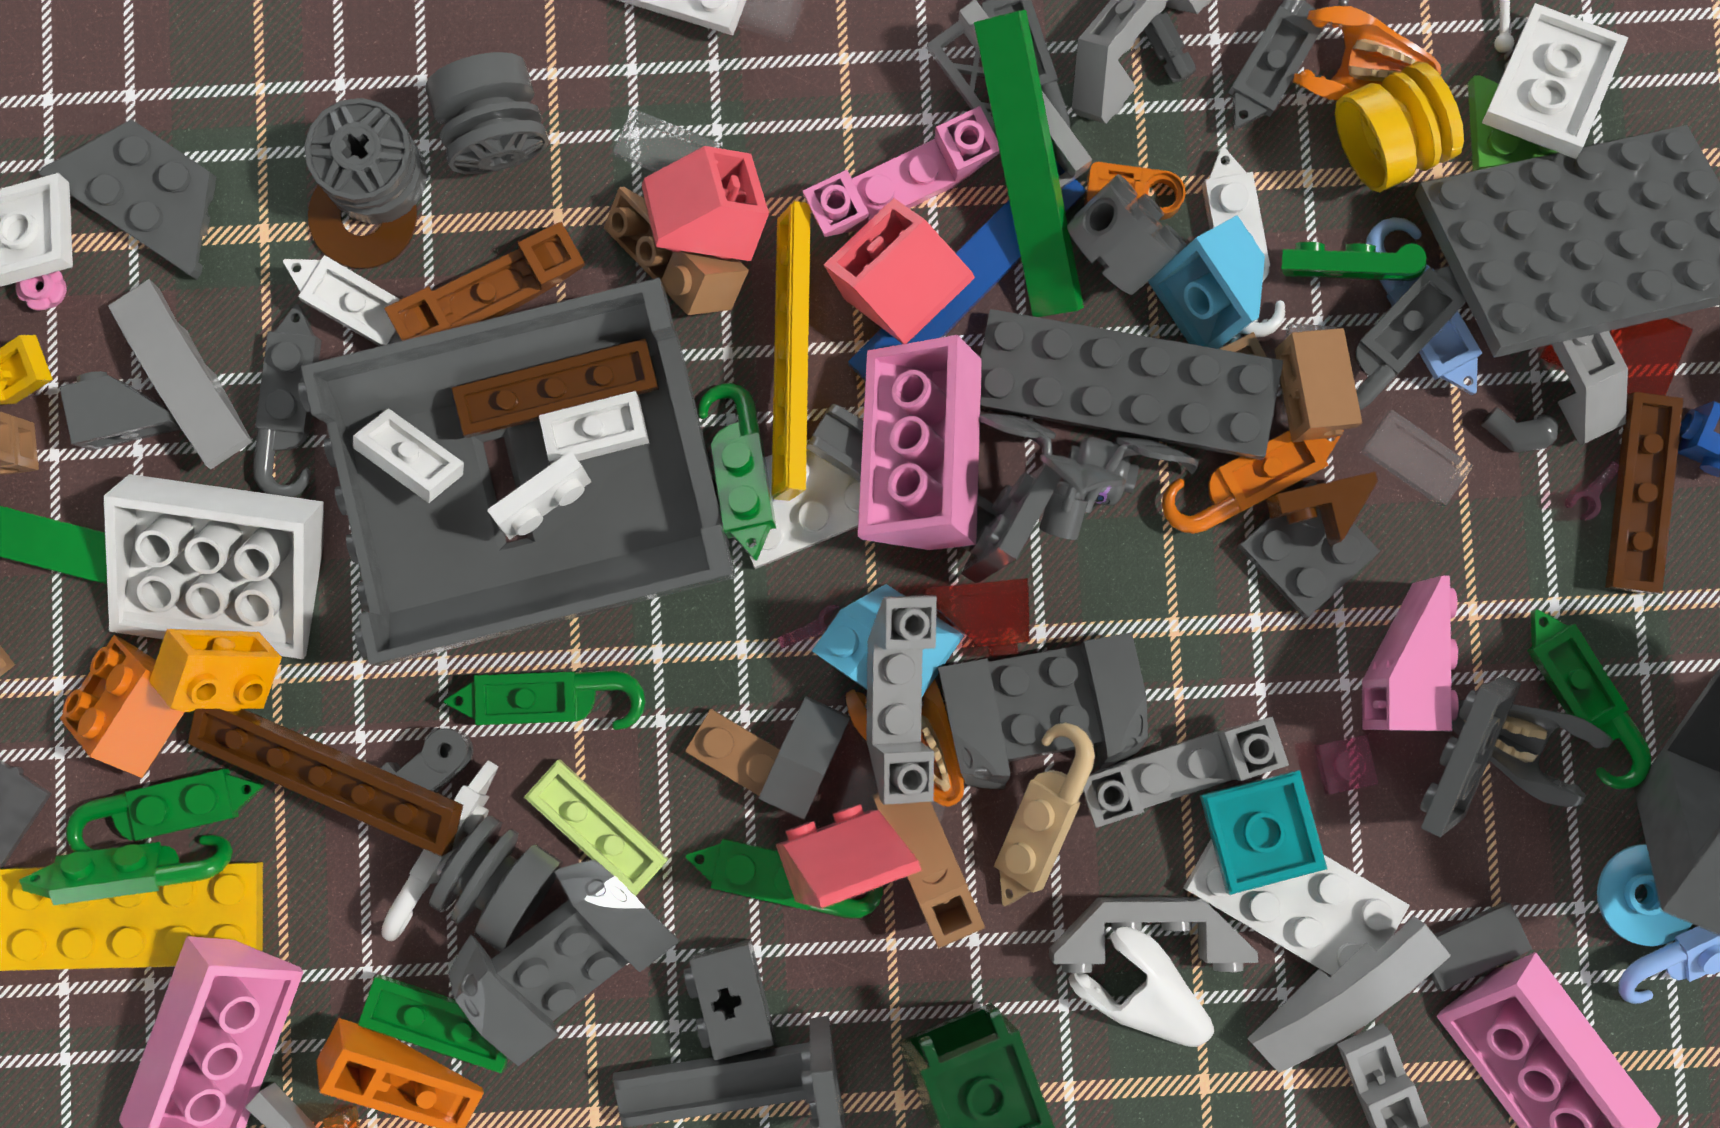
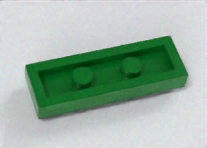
M381 974L374 977L358 1026L498 1073H502L505 1070L509 1058L481 1036L455 999Z

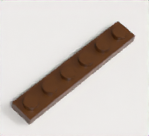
M195 709L188 740L189 745L442 857L452 851L463 804L245 709L239 711Z

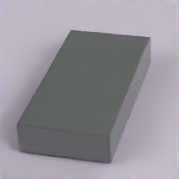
M1500 903L1434 934L1451 956L1432 972L1430 976L1436 988L1440 991H1445L1532 950L1511 903Z

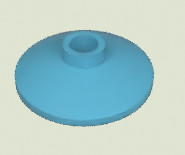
M1646 844L1625 848L1607 862L1598 881L1597 900L1604 920L1617 935L1635 944L1660 946L1675 941L1676 936L1686 932L1691 927L1692 923L1661 911ZM1643 884L1647 889V897L1644 901L1638 902L1635 899V890L1637 886Z

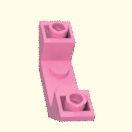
M978 106L937 126L933 140L854 178H851L848 170H845L803 190V195L824 237L858 231L893 198L910 209L956 187L1000 153L998 141L981 106Z

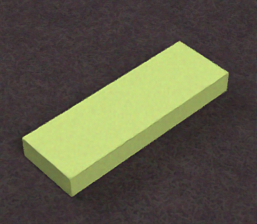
M557 760L524 796L526 800L585 854L612 873L635 896L669 860L667 856L561 760Z

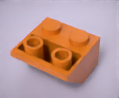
M113 635L108 645L102 647L93 657L90 673L80 688L74 690L67 697L60 720L89 757L143 778L184 712L170 709L150 684L149 680L156 659L124 639Z

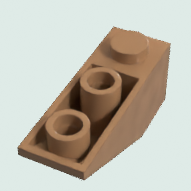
M619 187L604 229L652 279L660 278L666 293L687 315L732 310L749 270L738 259L731 258L726 260L713 255L686 251L672 252L666 248L656 247L645 199L625 187Z
M879 793L872 795L878 810L919 861L921 871L907 877L938 949L984 929V923L931 802L884 805L881 803Z

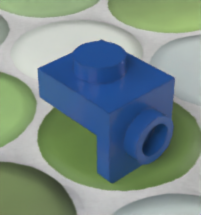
M1712 401L1691 409L1683 418L1680 427V437L1682 438L1678 446V454L1701 463L1699 468L1702 471L1720 477V434L1714 432L1720 417V403Z

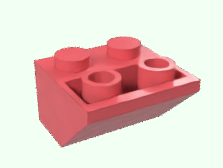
M703 146L644 178L642 190L656 247L666 248L672 252L686 251L713 255L726 260L731 258L746 261L752 260L769 211L750 153Z
M895 198L883 207L824 264L844 300L902 344H907L975 278L972 271L930 224Z

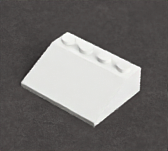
M129 474L104 495L109 632L164 639L167 629L260 632L280 656L304 659L307 654L323 552V501Z

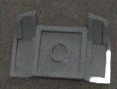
M1132 632L1086 640L1079 646L988 662L987 659L938 667L960 771L965 783L969 786L1005 790L1006 783L1010 778L1008 762L1075 750L1073 742L1067 737H1058L1049 746L1042 744V738L1047 730L1056 724H1073L1087 733L1093 746L1097 745L1099 770L1117 764L1136 754L1148 738L1146 691Z
M596 860L581 862L555 870L554 872L569 900L491 959L477 939L470 935L449 971L455 1001L481 1036L517 1066H520L559 1035L553 1023L555 1019L622 967L630 963L637 971L641 972L680 942L622 882Z

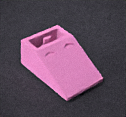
M1439 576L1412 583L1362 680V730L1452 731V721H1455L1458 716L1459 701L1456 691L1451 690V669H1455L1457 666L1458 647L1456 640L1451 639V618H1454L1457 612V594L1454 588H1450V576Z

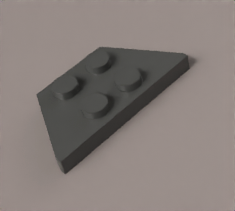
M131 119L44 166L39 172L43 177L59 173L69 182L71 196L196 280L200 277L203 265L198 262L202 237H207L210 222L208 206L214 197L217 177Z

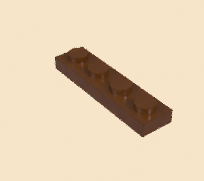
M646 339L452 387L463 436L466 438L540 420L539 415L633 391H636L637 395L659 390Z
M1641 392L1627 394L1626 424L1623 425L1605 588L1654 595L1663 593L1684 398Z

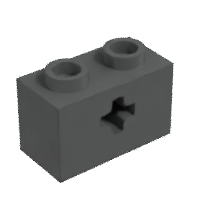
M752 939L693 954L689 960L691 968L684 969V977L690 998H699L703 1017L696 1019L702 1048L711 1047L715 1061L774 1045L776 1034ZM728 987L731 996L739 995L741 998L737 1001L732 1012L728 1011L726 1004L718 1005L716 1002L721 996L723 988Z

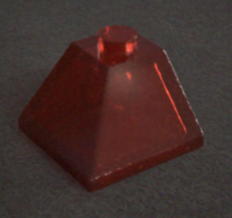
M1028 578L925 588L922 596H936V616L964 635L963 638L976 649L988 648L989 657L1019 654L1018 645L1030 642Z

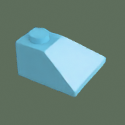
M1238 215L1196 237L1151 278L1148 283L1189 344L1219 349L1259 318L1265 256L1256 244L1253 236L1248 232Z
M885 584L844 607L836 615L812 652L867 690L868 638L883 597L904 595ZM936 617V648L922 649V696L938 675V667L945 665L964 637L961 632Z

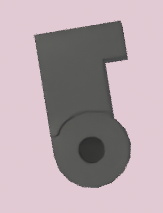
M448 728L438 729L427 737L423 750L402 768L397 762H387L380 769L437 793L470 763L474 753L473 743L469 736L462 731Z

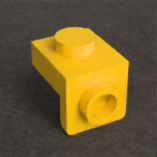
M19 335L0 348V404H16L53 380L36 335Z

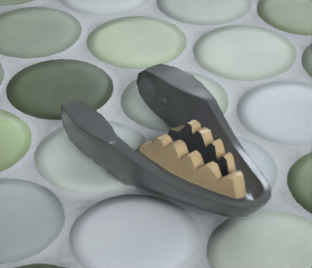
M1465 700L1459 701L1458 716L1455 721H1452V729L1458 735H1460L1465 724V720L1459 718V713ZM1513 704L1489 761L1515 784L1542 802L1566 807L1581 805L1586 795L1578 785L1567 784L1540 770L1539 760L1550 735L1558 727L1563 728L1578 738L1588 741L1594 748H1609L1613 738L1583 718L1562 712Z

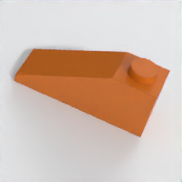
M338 1018L316 1060L320 1093L435 1128H465L484 1094L481 1086L396 1038L358 1026L357 1023Z

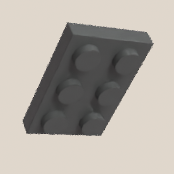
M1502 675L1487 684L1483 683L1478 692L1471 690L1468 693L1459 713V718L1465 720L1463 729L1458 738L1452 736L1449 739L1440 758L1439 764L1446 767L1439 784L1433 782L1430 785L1421 803L1420 810L1427 813L1421 829L1441 837L1465 818L1521 687V683Z

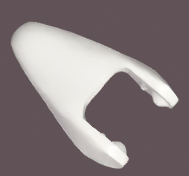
M1120 927L1111 935L1114 948L1147 975L1146 981L1122 1005L1116 1003L1111 995L1087 974L1072 973L1068 978L1070 986L1080 998L1119 1024L1189 1047L1203 1045L1214 1034V1026L1210 1017L1186 985L1169 956L1153 938L1137 929Z

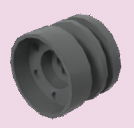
M504 52L477 54L456 60L438 69L428 78L425 85L435 119L438 123L445 125L440 132V139L447 148L445 155L452 171L462 174H483L504 170L536 157L546 149L550 142L546 129L541 123L543 118L538 106L530 103L535 92L523 57Z
M364 98L341 100L323 110L310 126L304 145L307 167L317 184L328 194L333 203L353 220L369 224L392 222L410 212L421 199L427 181L425 159L398 115L382 103ZM360 150L367 153L363 159L355 155Z
M491 815L487 816L455 848L440 873L439 881L430 898L429 906L441 913L459 896L460 898L451 914V920L458 924L466 919L475 908L482 911V914L477 922L474 935L502 952L516 940L532 918L557 878L554 871L562 868L563 861L536 844L529 847L518 859H515L511 855L515 849L519 833L510 829L494 845L501 830L502 822Z

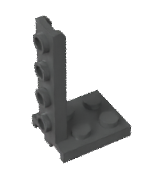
M832 404L808 441L807 449L860 482L864 421L841 406ZM1044 464L1030 475L1024 472L1013 487L1010 485L1004 487L994 504L978 494L976 545L961 546L971 552V555L960 574L978 584L1018 558L1061 479L1057 472L1047 464Z
M829 1016L809 1018L810 1042L750 1051L715 1061L711 1057L613 1073L612 1078L621 1125L623 1127H633L805 1100L806 1104L809 1103L810 1128H845L844 1105L841 1098Z

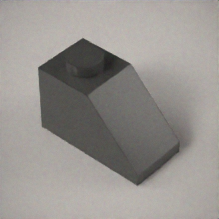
M95 371L84 373L76 377V383L60 386L71 444L94 451L182 430L168 408L129 384L109 376L107 372Z

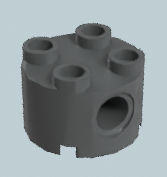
M1117 174L1074 215V218L1067 225V229L1084 255L1092 263L1097 259L1105 269L1101 273L1122 291L1133 295L1186 247V243L1173 228L1167 224L1163 227L1158 221L1164 216V213L1156 202L1145 193L1137 199L1138 194L1125 178Z

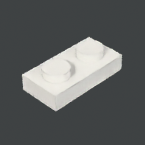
M636 391L539 415L550 464H553L569 451L580 461L649 443L641 404Z
M389 408L353 435V448L428 503L463 475L464 462Z
M569 451L487 511L509 540H511L516 535H526L535 530L542 523L543 516L558 505L566 506L577 500L583 494L584 487L591 483V480L574 454Z

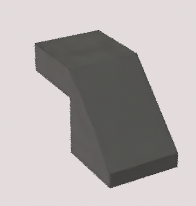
M806 696L758 799L805 819L850 720V716Z

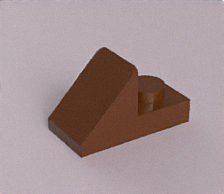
M1376 471L1276 494L1267 499L1271 519L1286 516L1288 524L1317 518V508H1319L1328 544L1332 546L1340 543L1347 535L1377 484Z

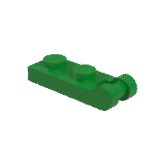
M1297 242L1295 243V249H1283L1281 269L1284 276L1414 281L1419 279L1425 272L1427 258L1424 249L1413 243L1402 246L1397 253L1376 252V246L1372 244L1352 243L1346 244L1345 251H1326L1325 244Z

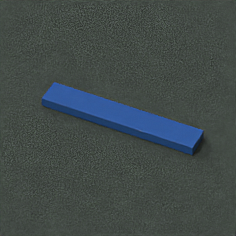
M1056 161L1058 176H1061L1065 171ZM1076 179L1061 189L1066 213L1087 191ZM1010 200L956 253L972 271L975 278L908 343L944 337L1020 261L1021 255ZM881 328L848 361V365L866 382L867 350L902 345V343Z

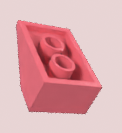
M861 804L833 813L835 823L819 829L816 828L814 821L785 831L788 840L776 844L795 901L818 908L827 907L921 871L918 859L879 810H867L864 812Z

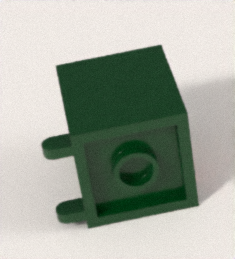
M992 1003L899 1041L931 1128H1055L1019 1030Z

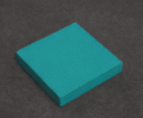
M1300 770L1200 795L1227 894L1232 895L1328 869Z

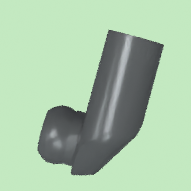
M1498 407L1492 409L1480 424L1506 447L1517 453L1547 448L1557 439L1559 428L1557 421L1550 415L1542 414L1538 415L1537 419L1516 423Z

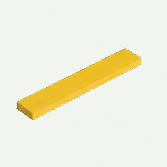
M800 201L791 203L777 219L771 496H773L774 500L790 501L806 490L811 209L807 202Z

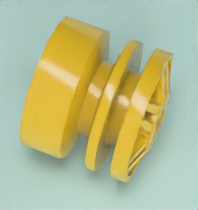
M1417 61L1406 66L1401 72L1389 74L1383 80L1382 86L1369 83L1343 95L1336 102V126L1343 150L1360 180L1373 191L1380 193L1410 179L1415 175L1416 169L1428 171L1438 165L1439 162L1445 163L1452 160L1462 152L1464 144L1463 123L1457 103L1441 75L1428 63Z

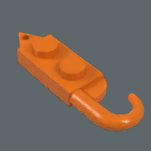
M1289 430L1268 441L1264 460L1240 456L1219 467L1210 475L1208 482L1209 497L1213 505L1192 516L1181 514L1176 508V494L1185 484L1184 480L1179 478L1171 483L1163 494L1162 509L1164 517L1172 527L1181 532L1195 534L1206 531L1329 466L1326 460L1341 436L1333 437L1332 441L1324 438L1292 443Z

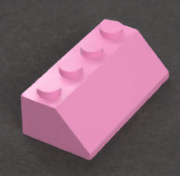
M958 335L867 350L858 537L862 540L925 550L976 545L982 359Z
M186 936L119 1118L122 1127L245 1128L251 1114L245 1107L260 1090L304 971L299 966L236 940Z
M1536 952L1495 969L1447 1005L1437 1015V1018L1519 1128H1657L1661 1121L1659 1115Z

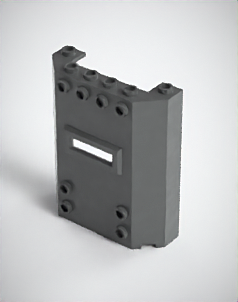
M660 278L301 366L304 382L298 384L299 396L306 412H311L312 416L327 424L330 438L324 439V449L330 466L332 468L337 467L341 485L335 487V497L341 514L348 515L351 534L346 535V545L352 562L359 563L363 581L357 583V593L363 610L370 611L358 614L360 628L355 629L358 651L362 658H368L369 665L386 666L736 578L734 565L728 549L730 546L729 539L723 529L719 498L678 333L673 325L670 305ZM646 339L659 390L638 395L649 443L580 460V464L591 480V483L584 487L583 494L571 504L566 506L558 505L544 515L542 523L535 530L527 534L528 538L507 543L505 533L487 511L497 503L484 442L504 438L517 489L551 465L547 456L540 420L466 438L463 436L452 387ZM388 408L464 462L463 475L430 503L423 500L353 448V435Z

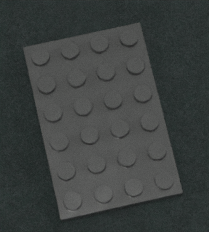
M1688 125L1583 147L1577 159L1561 153H1555L1421 182L1415 193L1418 203L1494 358L1720 305V182Z

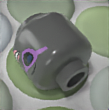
M1086 437L1079 446H1071L1068 458L1075 460L1078 464H1092L1105 468L1120 445L1112 441ZM1131 456L1124 457L1114 473L1126 479L1125 485L1104 487L1094 503L1113 506L1119 502L1123 492L1133 493L1139 465L1130 463Z

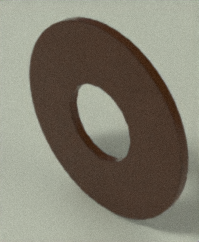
M319 185L313 192L308 208L309 229L317 246L330 259L340 265L353 269L376 268L395 259L410 243L417 224V206L415 204L410 212L392 222L381 223V226L374 233L367 236H357L345 228L342 222L343 211L333 203L328 194Z

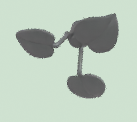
M979 415L980 423H985L1010 434L1029 437L1042 448L1040 460L1043 462V465L1047 464L1067 481H1059L1044 509L1039 526L1041 531L1060 538L1077 540L1085 512H1092L1094 502L1102 489L1109 486L1125 485L1126 479L1114 473L1124 457L1143 455L1160 460L1180 462L1191 475L1198 466L1196 459L1160 442L1126 437L1116 438L1115 443L1120 446L1105 468L1092 464H1078L1070 458L1052 455L1051 439H1055L1056 433L1036 422L1013 415Z

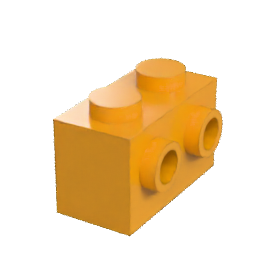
M167 629L149 682L170 709L182 712H191L195 709H221L224 711L264 709L282 657L260 632Z

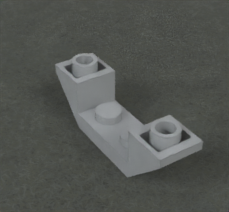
M1110 0L1078 38L1072 110L1075 114L1106 124L1122 109L1124 102L1137 88L1118 59L1131 49L1136 38L1149 22L1161 13L1165 6L1198 14L1212 0Z
M1602 332L1552 344L1576 391L1575 394L1558 401V404L1579 445L1585 444L1626 424L1628 367L1610 332Z
M934 595L883 597L868 638L866 740L880 800L884 805L933 802L934 750L921 742L922 649L936 648L937 597Z
M1268 717L1202 735L1094 772L1089 775L1083 793L1094 826L1097 828L1144 813V808L1227 781H1242L1289 766L1274 719L1273 717Z
M1098 897L1049 947L1050 960L1054 964H1062V972L1089 973L1092 972V964H1105L1104 923H1111L1112 931L1120 927H1130L1141 931L1142 922H1161L1162 930L1191 931L1192 922H1197L1198 957L1206 963H1213V971L1241 972L1243 971V963H1258V952L1206 901L1198 897Z

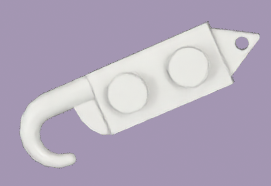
M1222 147L1217 155L1209 179H1205L1202 184L1209 228L1211 230L1238 215L1265 256L1264 281L1269 273L1270 262L1253 172L1246 173L1227 149ZM1221 159H1225L1228 164L1223 165ZM1279 300L1275 303V312L1268 321L1262 323L1254 321L1240 333L1248 335L1254 332L1256 337H1265L1274 333L1281 326L1285 316L1284 302Z
M325 255L321 260H283L301 292L298 296L300 301L378 346L401 341L384 309L399 301V298ZM295 266H301L299 272H293Z
M488 760L469 786L463 785L454 801L464 806L452 851L442 857L425 849L422 851L409 873L411 875L385 917L382 925V936L384 939L394 941L400 936L413 915V908L430 884L439 881L440 873L455 848L465 838L467 833H472L487 817L489 810L484 808V805L489 796L486 793L499 766Z

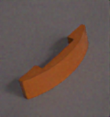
M560 221L518 242L519 249L434 291H431L428 286L385 307L384 309L401 341L501 317L547 292L585 266V263L563 223Z

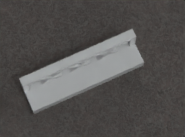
M973 0L959 11L958 22L927 43V49L971 110L981 106L996 136L994 121L989 112L992 113L990 103L981 102L974 93L977 76L985 77L983 67H978L980 51L974 22L988 19L989 17L977 0ZM964 33L976 49L973 66L952 63L942 48ZM960 73L971 75L970 86ZM1042 91L1054 156L1065 171V173L1059 176L1062 189L1088 170L1092 158Z

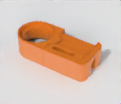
M1095 162L1091 165L1088 173V188L1085 194L1084 206L1117 174L1121 175L1131 184L1138 194L1137 199L1144 193L1148 195L1150 187L1155 184H1166L1172 188L1175 194V202L1171 206L1160 207L1164 216L1159 220L1169 219L1178 212L1185 199L1186 190L1181 178L1170 171Z

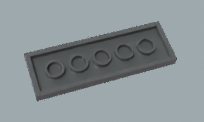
M990 309L980 357L982 359L980 409L1264 460L1283 360Z

